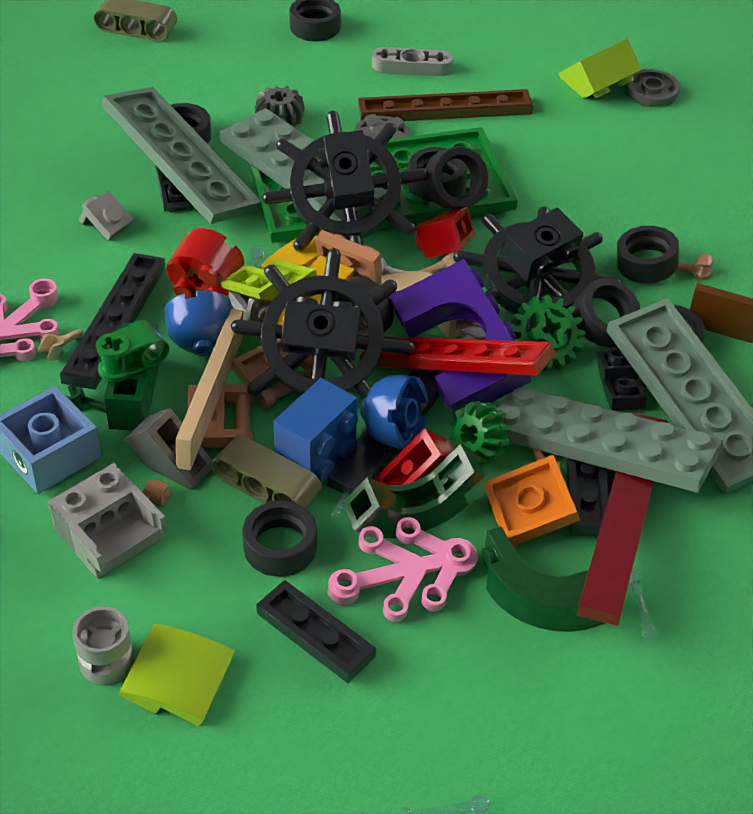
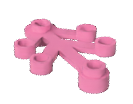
M43 278L32 282L29 286L31 298L5 320L4 313L7 311L8 306L6 297L0 293V341L30 336H39L42 340L46 333L59 336L58 324L53 319L22 324L38 309H49L55 305L58 299L56 283L53 280ZM23 338L15 343L0 344V357L15 355L19 361H30L36 356L34 342L31 339Z
M411 517L402 518L398 522L396 529L397 539L407 545L414 543L431 552V555L420 557L383 539V534L377 527L368 526L360 532V549L368 554L375 553L395 564L359 573H354L349 569L338 570L329 579L328 595L338 605H350L358 599L362 589L403 579L395 594H391L385 599L383 614L386 619L392 622H399L406 617L408 604L424 575L441 570L435 583L424 588L421 598L422 606L427 611L438 612L445 606L447 592L455 577L464 576L471 572L476 566L478 554L475 547L469 541L461 538L443 541L420 530L419 522ZM411 528L414 530V533L406 534L402 529ZM374 537L377 542L368 543L364 539ZM452 553H460L464 557L456 558ZM348 581L352 584L350 586L343 587L339 585L338 582ZM430 594H435L439 596L441 600L433 602L430 601L427 598V596ZM398 604L402 607V610L394 612L389 606Z

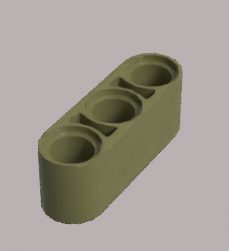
M105 0L95 12L94 22L99 29L105 32L153 41H163L177 23V15L173 9L165 5L137 0Z
M242 435L236 436L211 461L212 470L219 479L262 503L282 500L294 502L307 508L322 490L321 482L313 472Z

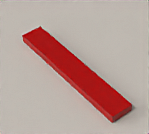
M384 336V338L412 341L415 345V351L410 355L382 352L376 367L539 375L555 355V351L550 342ZM366 350L359 356L360 360L363 358Z

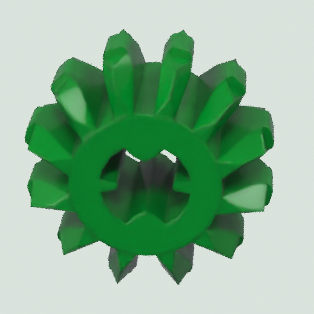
M480 401L470 402L466 404L465 408L455 411L457 420L449 423L454 429V434L448 439L456 441V448L460 444L471 448L477 462L481 465L489 464L494 459L505 455L503 446L511 443L506 436V431L512 428V426L503 422L506 412L497 411L496 404L490 402L481 403Z

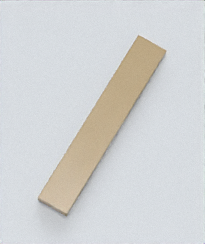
M231 309L228 318L225 320L177 434L176 465L179 469L191 470L231 370L232 360L235 359L243 339V334H236L231 330V323L237 319L243 320L244 310Z

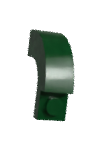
M460 444L425 477L404 485H387L366 478L342 503L355 532L360 533L365 527L373 526L381 530L383 538H397V524L402 518L411 517L416 519L420 524V530L427 531L460 513L469 505L464 495L485 475L471 448ZM411 528L402 529L406 534L414 533V530Z
M502 526L487 530L485 548L482 549V559L488 570L486 590L505 612L528 625L550 631L573 632L606 624L577 615L589 570L564 577H553L538 573L529 568L520 559Z

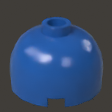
M205 290L196 291L197 297L185 299V294L178 295L170 300L165 307L169 337L179 348L198 356L210 355L225 320L228 318L231 309H234L231 306V300L228 296L221 293Z
M392 375L376 382L362 401L360 409L361 417L364 419L370 436L383 446L404 449L426 427L427 415H421V403L428 404L425 386L419 377L407 375Z

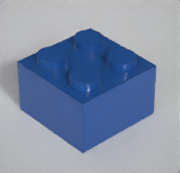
M320 378L274 420L275 452L307 468L318 477L320 482H326L327 477L342 458L345 459L357 447V397Z

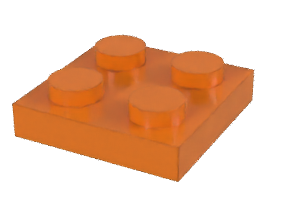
M554 455L483 482L498 526H502L513 546L580 521Z

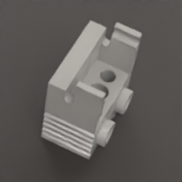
M115 463L47 502L55 531L60 534L61 538H64L65 543H68L72 551L76 552L79 559L97 579L163 539V533L167 532L165 516L136 485H133L132 481H129L128 477H125V474L121 472L120 468H117Z

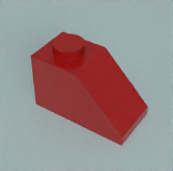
M468 208L453 209L423 221L416 228L415 242L419 251H423L425 259L462 250L476 235Z
M424 428L374 480L387 485H404L415 482L431 473L456 447L451 440Z

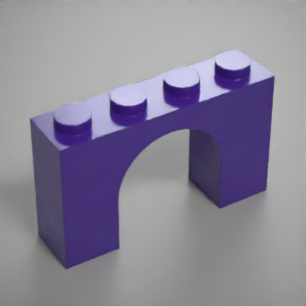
M464 259L389 296L394 312L408 337H415L447 321L466 320L475 323L485 331V340L514 341L517 339L509 321L502 322L499 318L500 308L493 295L486 296L482 290L485 285L476 268L470 270ZM445 371L435 376L439 392L455 420H457L455 411L465 408L466 404L470 402L491 403L513 392L515 389L532 382L530 375Z

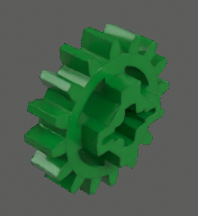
M546 295L541 303L536 296L529 301V305L523 303L518 308L519 314H515L511 318V322L516 325L512 327L517 337L516 341L552 343L555 355L543 368V371H548L552 364H554L557 370L561 369L565 365V361L570 363L576 358L574 352H578L583 348V344L578 340L585 335L584 330L577 329V326L583 321L582 317L573 318L571 315L575 307L563 308L564 299L562 298L556 303H552L550 295ZM531 317L532 320L529 322L531 330L526 332L527 321ZM565 334H567V342L563 349L562 346L564 345V341L562 338Z

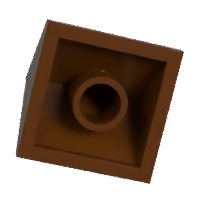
M697 283L690 310L702 319L705 330L752 343L753 298Z

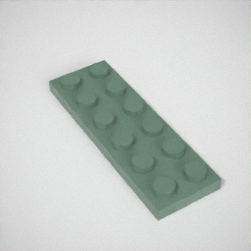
M154 87L110 94L103 97L101 106L210 224L259 210L261 200Z
M267 108L219 132L221 143L285 189L290 188L291 170L295 161L277 149V141L279 139H286L301 150L313 142L312 139ZM308 171L304 186L324 183L322 178ZM375 188L374 197L383 202L387 191L383 188ZM326 196L307 200L318 212L327 199ZM364 206L356 207L358 219L372 212ZM343 209L335 210L330 219L345 221Z
M665 298L609 322L606 330L674 425L723 438L721 452L709 473L724 494L752 482L753 409L671 301Z
M520 387L509 393L497 408V411L506 412L504 424L512 426L511 429L506 431V436L511 443L696 493L702 487L722 448L723 438L712 436L702 431H692L672 426L666 422H656L636 417L631 413H621L601 408L595 404H585L569 400L563 396H553L533 391L527 387Z

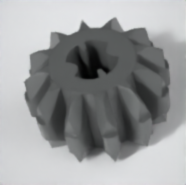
M276 85L273 89L267 87L264 92L258 93L255 113L267 108L294 128L295 125L302 123L304 102L298 90H290L288 86L279 88Z

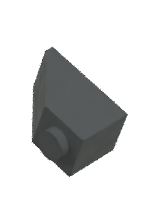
M171 408L147 416L125 438V441L149 469L189 490L193 489L211 471L212 459L200 445L191 470L177 468L176 437L182 425L181 420Z

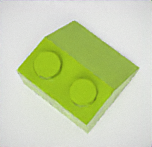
M627 38L559 72V75L582 98L593 94L596 99L610 92L609 86L614 83L621 87L633 81L632 74L642 69Z

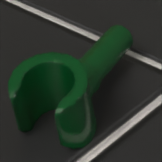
M68 386L71 396H65L80 411L87 408L106 413L105 403L86 397L82 387Z

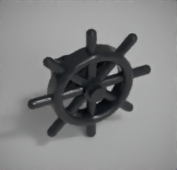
M331 110L326 116L329 134L314 140L303 150L286 139H279L277 141V149L295 161L291 170L290 188L265 192L262 195V201L267 205L292 201L298 216L307 225L293 243L296 251H304L321 230L334 235H341L347 240L362 246V238L374 234L388 222L408 235L415 233L416 225L396 212L400 200L401 184L425 181L428 179L429 173L424 168L399 171L396 160L385 147L397 131L394 123H387L375 139L364 135L363 130L342 132L339 114ZM373 161L381 168L384 174L371 175L370 165ZM308 171L313 172L324 180V183L304 186ZM388 187L383 202L374 197L375 188ZM326 196L327 200L318 212L307 200ZM364 206L373 213L358 220L356 207ZM343 209L345 221L330 219L335 210Z
M542 206L538 210L536 219L531 222L516 223L508 227H504L492 214H485L482 217V223L494 236L488 242L484 255L466 251H456L453 255V260L456 263L464 259L469 266L481 267L482 279L487 290L484 293L486 296L492 294L497 304L512 314H519L518 308L523 303L529 305V301L535 296L541 303L543 299L541 298L542 290L545 288L554 296L551 298L552 303H556L562 298L564 299L563 308L568 309L573 306L574 300L592 281L606 278L622 283L620 278L595 274V264L589 250L602 243V234L594 232L582 239L584 233L558 207L550 211L548 207ZM572 262L576 270L559 268V266ZM499 271L515 273L517 275L505 281ZM558 281L577 285L567 292ZM525 285L529 289V293L526 295L517 291V289ZM531 317L527 321L526 332L531 330L529 323L532 320Z
M336 248L330 249L327 253L324 276L307 277L291 285L276 266H266L264 275L279 294L269 305L263 322L237 319L231 323V330L236 334L261 337L263 352L270 367L247 385V392L252 396H256L279 379L291 390L304 394L320 378L324 379L328 357L342 372L343 376L326 381L346 392L355 389L364 400L372 388L366 380L375 370L382 352L410 355L415 351V345L412 341L384 338L382 319L376 306L396 292L398 288L396 281L389 279L367 295L366 292L355 284L338 278L341 253ZM321 295L320 304H317V300L307 297ZM335 297H340L350 303L335 302ZM284 316L283 325H279ZM362 316L366 321L369 336L358 334L360 318ZM277 339H281L282 352L289 353L283 358L277 348ZM356 349L366 350L363 358L355 367L350 360L355 361ZM312 355L310 379L292 370Z

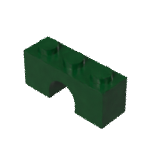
M122 322L121 329L129 326L131 323ZM150 324L159 333L158 324ZM159 365L129 376L124 381L108 382L104 401L109 429L134 430L149 416Z

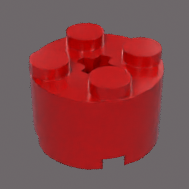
M207 228L192 229L190 234H186L167 264V275L174 285V293L177 296L185 294V299L197 297L196 291L203 290L218 292L228 296L229 290L222 288L220 282L244 266L245 262L241 250L236 245L233 248L225 242L227 237L215 230Z

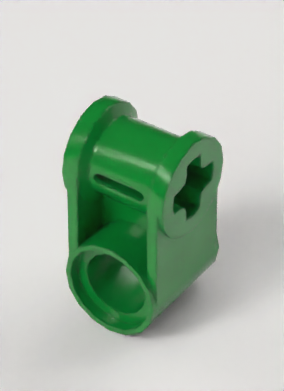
M138 320L122 329L104 334L96 341V350L101 356L98 373L102 379L108 382L124 381L129 376L162 363L169 353V343L146 320Z

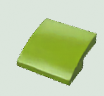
M278 259L266 265L276 266L290 285L307 277L318 276L315 269ZM244 265L220 282L222 288L261 300H272L279 294L264 275L266 266L260 269Z
M153 624L118 695L154 714L161 707L199 727L205 719L235 650L186 630Z

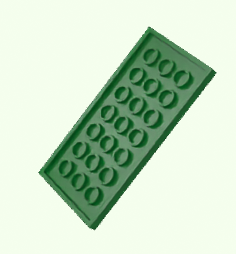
M482 127L392 138L385 146L396 160L399 171L408 170V161L411 156L422 149L429 147L449 149L458 146L470 148L481 156L486 164L489 175L488 186L483 197L474 205L467 207L470 217L517 210L518 200ZM373 161L370 165L371 175L384 174L381 168ZM249 163L256 193L261 200L260 206L271 243L288 242L296 239L307 225L298 216L292 201L270 205L262 201V195L265 192L285 188ZM468 167L466 187L458 197L464 196L470 188L471 176ZM444 172L441 173V178L451 176ZM401 184L400 200L396 212L414 224L422 223L425 220L453 210L443 208L435 202L422 200L409 190L408 184ZM388 222V223H387L384 227H382V228L394 227V226Z

